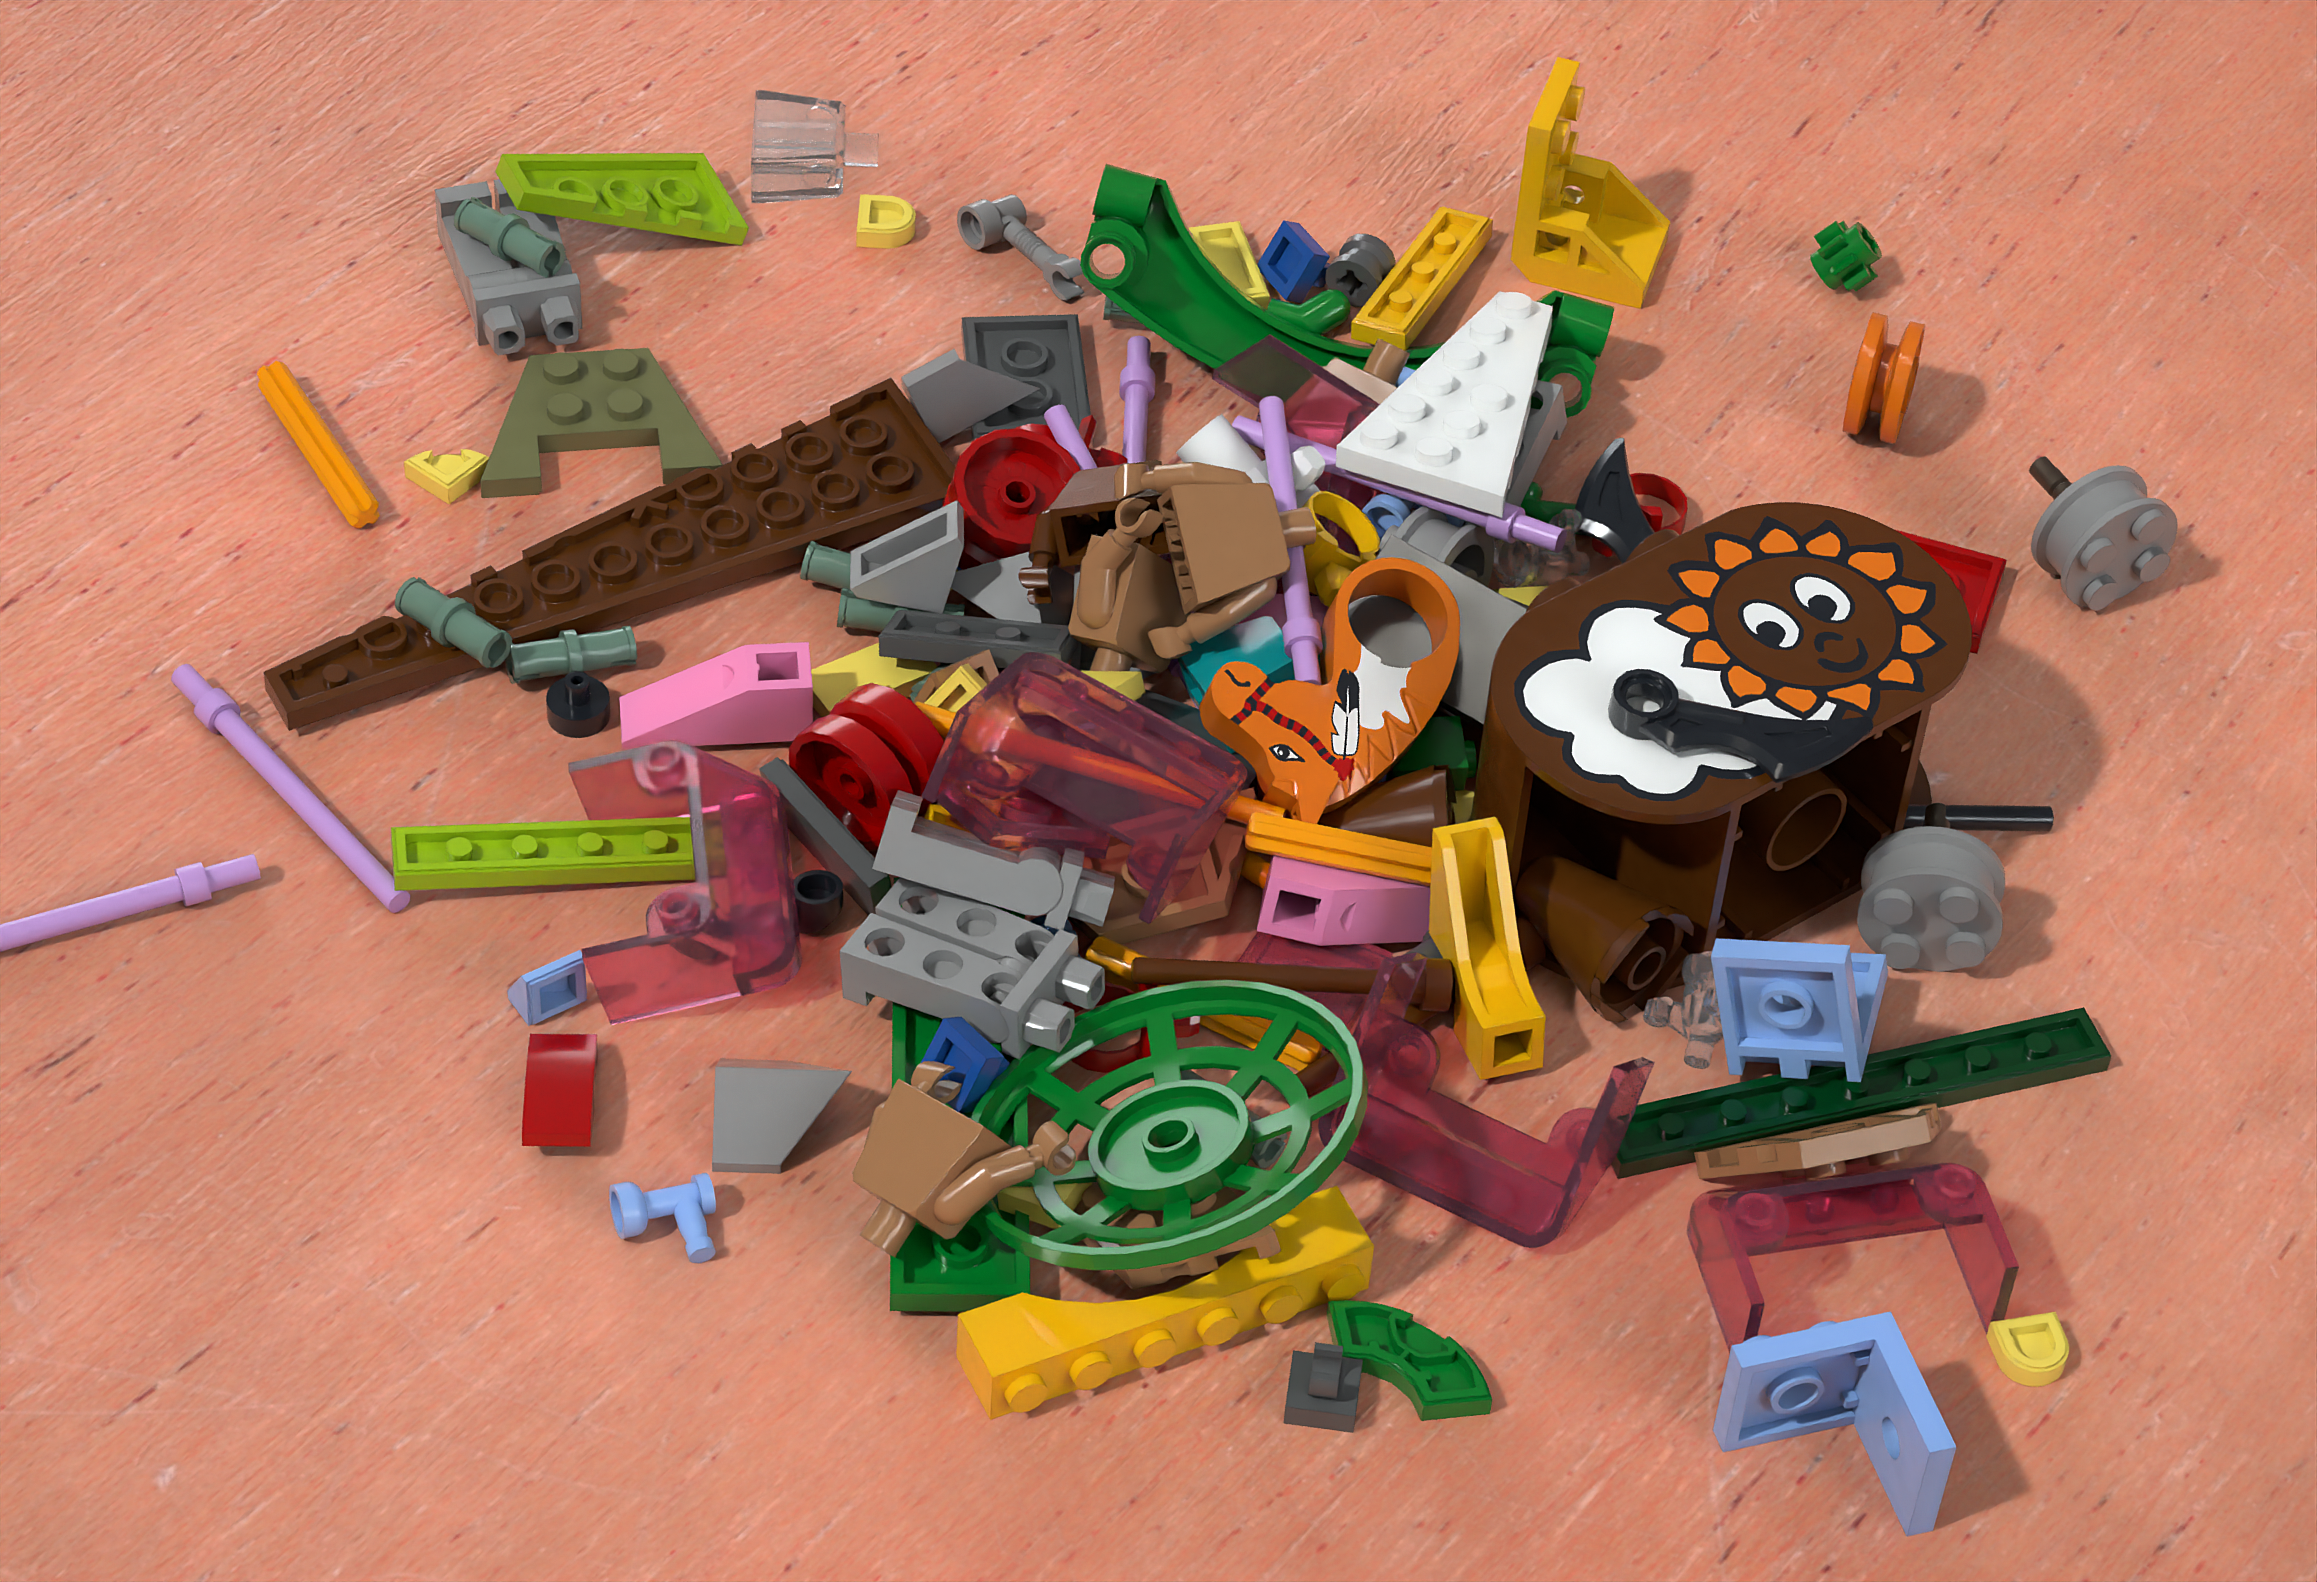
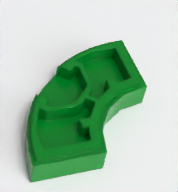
M1328 1301L1327 1320L1333 1345L1343 1346L1342 1357L1363 1360L1361 1373L1370 1374L1397 1387L1412 1401L1421 1421L1490 1414L1492 1397L1480 1369L1470 1355L1450 1336L1446 1339L1442 1338L1432 1330L1414 1322L1413 1314L1398 1308L1365 1301Z

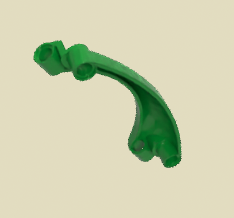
M1109 164L1105 165L1092 215H1095L1090 227L1085 248L1081 254L1080 266L1086 279L1121 309L1167 342L1227 376L1281 399H1284L1316 368L1327 366L1335 357L1363 370L1374 346L1334 340L1299 328L1266 310L1227 279L1204 253L1187 227L1166 180ZM1103 244H1112L1118 247L1125 258L1124 268L1112 275L1100 272L1095 267L1092 259L1094 249ZM1554 290L1536 301L1553 306L1551 330L1543 361L1539 365L1537 380L1550 382L1555 375L1561 373H1570L1577 377L1581 382L1580 391L1575 398L1565 402L1566 417L1568 418L1579 414L1585 409L1591 398V383L1596 369L1595 360L1596 357L1601 356L1613 318L1614 307ZM1446 342L1408 347L1406 352L1410 353L1405 367L1417 370ZM1531 396L1530 408L1540 410L1543 402Z

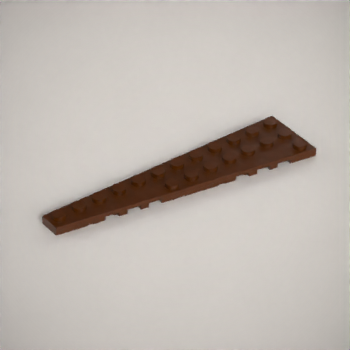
M889 378L831 405L830 415L806 426L799 420L782 428L780 439L757 449L750 443L731 452L732 461L714 470L699 467L676 478L668 485L658 486L522 550L523 559L508 567L496 571L490 565L470 575L471 584L446 596L449 598L459 597L471 603L475 608L476 615L498 629L508 632L514 644L559 638L560 631L574 629L577 635L584 634L803 562L808 545L810 546L811 541L817 542L818 545L839 550L888 534L942 508L955 465L893 379ZM407 615L397 619L382 616L358 627L349 635L339 636L264 671L265 690L290 731L484 666L456 646L451 648L442 646L432 638L431 630Z

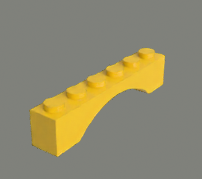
M1334 1186L1311 1194L1289 1213L1269 1224L1275 1230L1281 1251L1274 1256L1260 1259L1256 1246L1243 1249L1235 1257L1220 1266L1218 1270H1214L1207 1276L1175 1290L1136 1300L1091 1303L1054 1300L1022 1292L958 1314L956 1357L990 1420L1012 1412H1027L1038 1407L1046 1400L1078 1389L1090 1390L1096 1388L1109 1378L1141 1367L1152 1368L1159 1366L1178 1354L1204 1345L1215 1346L1222 1344L1236 1334L1267 1323H1283L1299 1312L1328 1303V1301L1348 1300L1360 1291L1369 1288L1374 1244L1338 1186Z

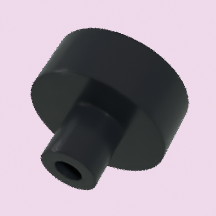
M570 672L565 678L555 682L547 692L548 723L554 731L563 736L585 738L602 731L610 720V696L608 689L602 682L589 677L584 672Z

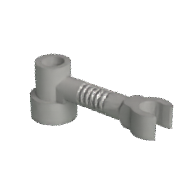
M1010 194L992 202L981 199L959 209L957 214L958 229L969 247L979 250L999 241H1008L1043 271L1044 279L1050 284L1053 293L1059 299L1068 300L1084 293L1081 287L1076 285L1072 279L1083 274L1080 266L1081 261L1074 257L1069 258L1065 254H1057L1025 226L1027 220L1026 210L1022 201L1016 195Z

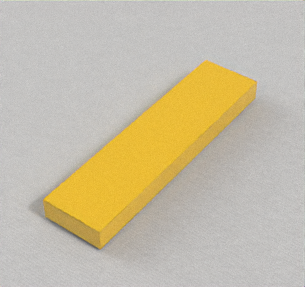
M1443 206L1440 207L1352 320L1351 339L1375 345L1379 338L1406 351L1492 237L1493 219Z

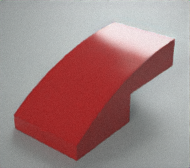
M530 1034L524 1089L522 1146L591 1147L594 1122V1086L598 1060L597 1034Z

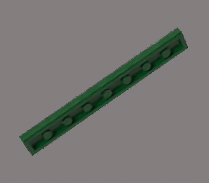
M2083 1007L1868 1054L1861 1082H1848L1845 1067L1813 1066L1810 1069L1808 1079L1781 1078V1074L1598 1113L1596 1114L1594 1130L1617 1178L1621 1179L1696 1162L1694 1152L1929 1103H1937V1107L1941 1108L2107 1071L2111 1054Z

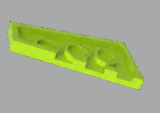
M704 153L502 154L495 171L516 209L520 211L741 246L749 230L748 225Z

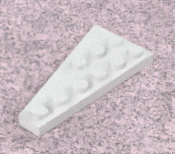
M1499 291L1337 445L1336 467L1502 518L1506 493L1510 489L1513 478L1514 462L1519 454L1530 411L1531 396L1535 392L1539 365L1543 361L1551 330L1553 306L1532 301L1529 296L1523 293Z

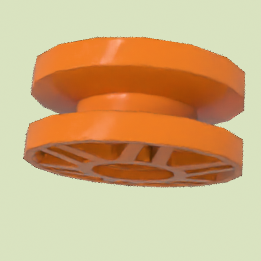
M1873 312L1854 367L1844 416L1843 432L1858 435L1864 426L1869 412L1880 413V441L1895 444L1914 388L1920 362L1925 324L1910 321L1899 345L1887 343L1888 316Z

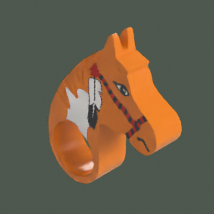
M1395 557L1379 558L1357 567L1344 580L1322 623L1323 649L1320 653L1322 685L1299 680L1274 683L1255 665L1234 661L1224 664L1217 671L1202 698L1199 711L1204 728L1210 735L1232 748L1252 765L1256 772L1258 783L1265 793L1262 802L1286 808L1289 819L1317 824L1322 814L1336 810L1372 785L1377 784L1413 746L1436 711L1451 682L1459 653V609L1446 583L1432 570L1417 562ZM1372 595L1389 596L1405 602L1419 613L1426 623L1432 641L1431 654L1421 660L1412 662L1409 668H1396L1382 664L1381 658L1368 651L1353 633L1348 617V605L1357 599Z

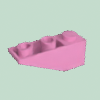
M809 642L744 645L619 697L622 749L793 741L800 732L813 723V684Z
M1272 855L1262 895L1257 931L1319 946L1423 942V936L1429 930L1430 887Z

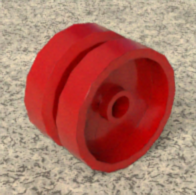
M1021 428L994 430L971 442L958 458L951 483L948 486L942 507L957 500L964 509V548L958 564L961 569L965 570L1030 551L1037 515L1052 504L1076 472L1081 471L1066 449L1045 435Z
M874 683L865 684L852 690L834 705L828 716L816 719L800 732L789 747V767L864 848L869 851L876 850L879 847L889 811L898 790L923 797L918 816H922L926 813L928 804L936 805L939 803L941 798L953 786V764L946 743L932 721L910 699L890 687Z

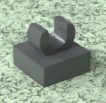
M1315 1342L1314 1353L1293 1350L1283 1423L1353 1433L1363 1360L1342 1357L1343 1346Z

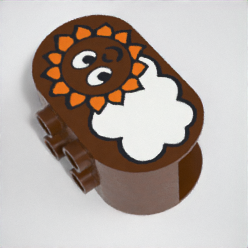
M1775 502L1740 507L1730 510L1681 535L1671 529L1660 530L1644 539L1632 551L1625 563L1582 584L1574 578H1564L1552 583L1536 596L1525 614L1510 627L1496 651L1491 670L1470 820L1496 817L1500 823L1505 837L1513 901L1519 870L1532 858L1554 853L1679 909L1690 919L1694 932L1693 936L1684 931L1681 947L1689 952L1685 965L1668 988L1671 989L1685 985L1713 971L1711 954L1716 938L1768 941L1862 890V864L1869 850L1886 836L1903 830L1909 804H1932L1930 785L1919 757L1932 704L1943 698L1955 687L1967 666L1972 645V629L1966 604L1959 590L1943 568L1925 550L1898 531L1878 521L1847 510L1800 502ZM1634 669H1651L1664 674L1672 680L1678 689L1679 698L1758 715L1788 719L1837 720L1866 716L1872 719L1873 729L1856 747L1832 763L1803 776L1775 783L1759 766L1747 758L1732 752L1700 748L1673 753L1653 740H1639L1628 737L1614 728L1609 719L1608 707L1613 686L1619 676L1626 671ZM1637 696L1627 700L1630 706L1641 712H1653L1660 709L1656 702L1646 697ZM1514 901L1515 916L1527 920ZM1544 943L1546 956L1540 965L1570 979Z

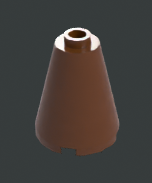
M1432 765L1374 784L1343 806L1332 812L1322 814L1317 824L1432 847L1433 828L1456 824L1453 803H1457L1450 765Z
M1554 853L1532 858L1519 870L1517 886L1514 892L1515 904L1528 922L1537 930L1545 945L1593 1010L1602 1018L1617 1023L1628 1020L1620 1012L1633 1004L1642 1011L1646 1010L1672 985L1689 955V952L1681 947L1684 931L1693 936L1694 932L1690 919L1682 911Z

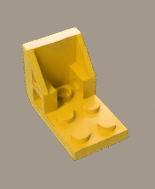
M1557 57L1528 125L1510 260L1532 283L1641 309L1668 239L1670 221L1612 162L1575 154L1579 132L1570 130L1571 121L1577 122L1585 97V87L1577 86L1580 62ZM1571 185H1572V186H1577V187H1579L1582 191L1575 190V189H1570V188H1566V187H1567V186H1571Z

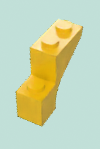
M1496 817L1433 828L1429 934L1443 959H1450L1452 965V975L1455 979L1453 1032L1480 1080L1542 1068L1546 1016L1533 993L1522 960L1506 843L1502 827Z

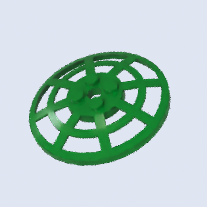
M1209 980L1162 986L1115 999L1074 1018L1075 1027L1071 1038L1060 1053L1035 1044L1031 1045L1020 1059L1015 1058L1007 1069L991 1083L971 1116L972 1120L983 1125L999 1137L1002 1128L1014 1110L1031 1093L1058 1111L1050 1121L1056 1122L1068 1134L1077 1124L1093 1131L1088 1145L1089 1160L1076 1161L1075 1166L1070 1172L1058 1176L1051 1174L1043 1166L1035 1170V1175L1032 1178L1010 1186L1033 1187L1035 1196L1044 1212L1061 1227L1040 1237L1030 1235L1003 1220L993 1199L977 1213L982 1223L1000 1241L1028 1257L1057 1266L1095 1271L1140 1269L1175 1263L1218 1250L1252 1235L1289 1213L1316 1191L1341 1164L1357 1138L1367 1109L1368 1080L1356 1040L1343 1021L1321 1003L1294 990L1262 982ZM1209 1015L1250 1016L1273 1021L1254 1051L1222 1046L1178 1049L1174 1024L1176 1019ZM1147 1027L1151 1056L1136 1060L1111 1071L1089 1084L1079 1093L1051 1075L1061 1066L1089 1049L1127 1032ZM1297 1029L1314 1037L1333 1054L1346 1077L1343 1081L1310 1099L1297 1075L1284 1064L1277 1061ZM1209 1068L1238 1071L1226 1086L1206 1080H1182L1181 1073L1184 1070ZM1154 1078L1155 1086L1135 1093L1117 1104L1113 1109L1108 1110L1100 1106L1102 1102L1120 1091ZM1264 1080L1283 1095L1290 1108L1251 1122L1244 1101L1260 1082ZM1349 1102L1344 1118L1328 1145L1300 1174L1291 1173L1306 1150L1312 1132V1121ZM1291 1131L1286 1149L1270 1171L1247 1166L1255 1144ZM1097 1182L1099 1188L1107 1197L1082 1215H1079L1061 1200L1055 1185ZM1223 1187L1247 1191L1244 1195L1224 1207L1192 1219V1205L1216 1193ZM1267 1195H1270V1197H1268L1267 1199H1265V1200H1263L1262 1202H1260V1201H1261L1262 1199H1264ZM1131 1208L1147 1211L1163 1210V1226L1121 1228L1107 1225ZM1089 1238L1101 1242L1141 1245L1086 1247L1073 1244Z

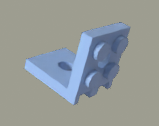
M1716 938L1711 961L1729 1074L1742 1075L1746 1062L1779 1063L1781 1078L1808 1079L1811 1065L1845 1067L1848 1082H1861L1888 976L1886 954L1851 953L1850 945Z
M1891 1311L1839 1323L1825 1321L1806 1330L1773 1337L1759 1335L1741 1344L1731 1346L1713 1432L1722 1452L1854 1424L1906 1536L1933 1531L1956 1451V1445Z

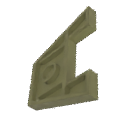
M649 348L530 355L480 480L481 498L539 495V492H542L539 453L659 446L663 484L666 485L699 467L714 470L723 464Z

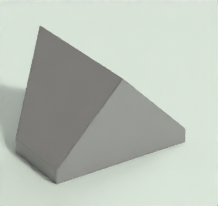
M955 349L901 377L902 388L938 443L1040 389L961 360Z
M956 500L852 550L850 589L857 598L943 614L964 548V509Z
M1029 552L955 573L951 588L997 619L1069 626L1073 608L1074 575L1054 565L1050 575L1053 603L1029 604L1027 600L1028 589L1021 585L1018 578L1021 568L1032 567V562L1028 557Z
M720 1058L715 1067L712 1172L781 1174V1164L852 1071L785 1060Z

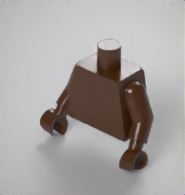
M1151 460L1086 469L1076 472L1055 501L1036 517L1028 556L1032 562V567H1023L1018 573L1021 585L1028 589L1027 600L1029 604L1053 603L1050 575L1053 566L1058 563L1059 558L1061 567L1081 565V561L1086 555L1091 535L1103 537L1109 529L1115 530L1117 528L1115 511L1117 506L1123 501L1115 498L1114 475L1117 469L1125 464H1145L1149 466V471H1153L1156 465H1162V461ZM1148 490L1131 497L1150 502L1141 514L1150 509L1160 512L1157 499L1162 494L1157 493L1156 490ZM1163 523L1151 535L1143 538L1138 537L1133 542L1141 544L1155 554L1170 553Z

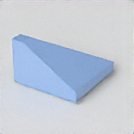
M581 950L522 975L507 990L509 1001L528 1026L534 1025L587 1000L585 956Z

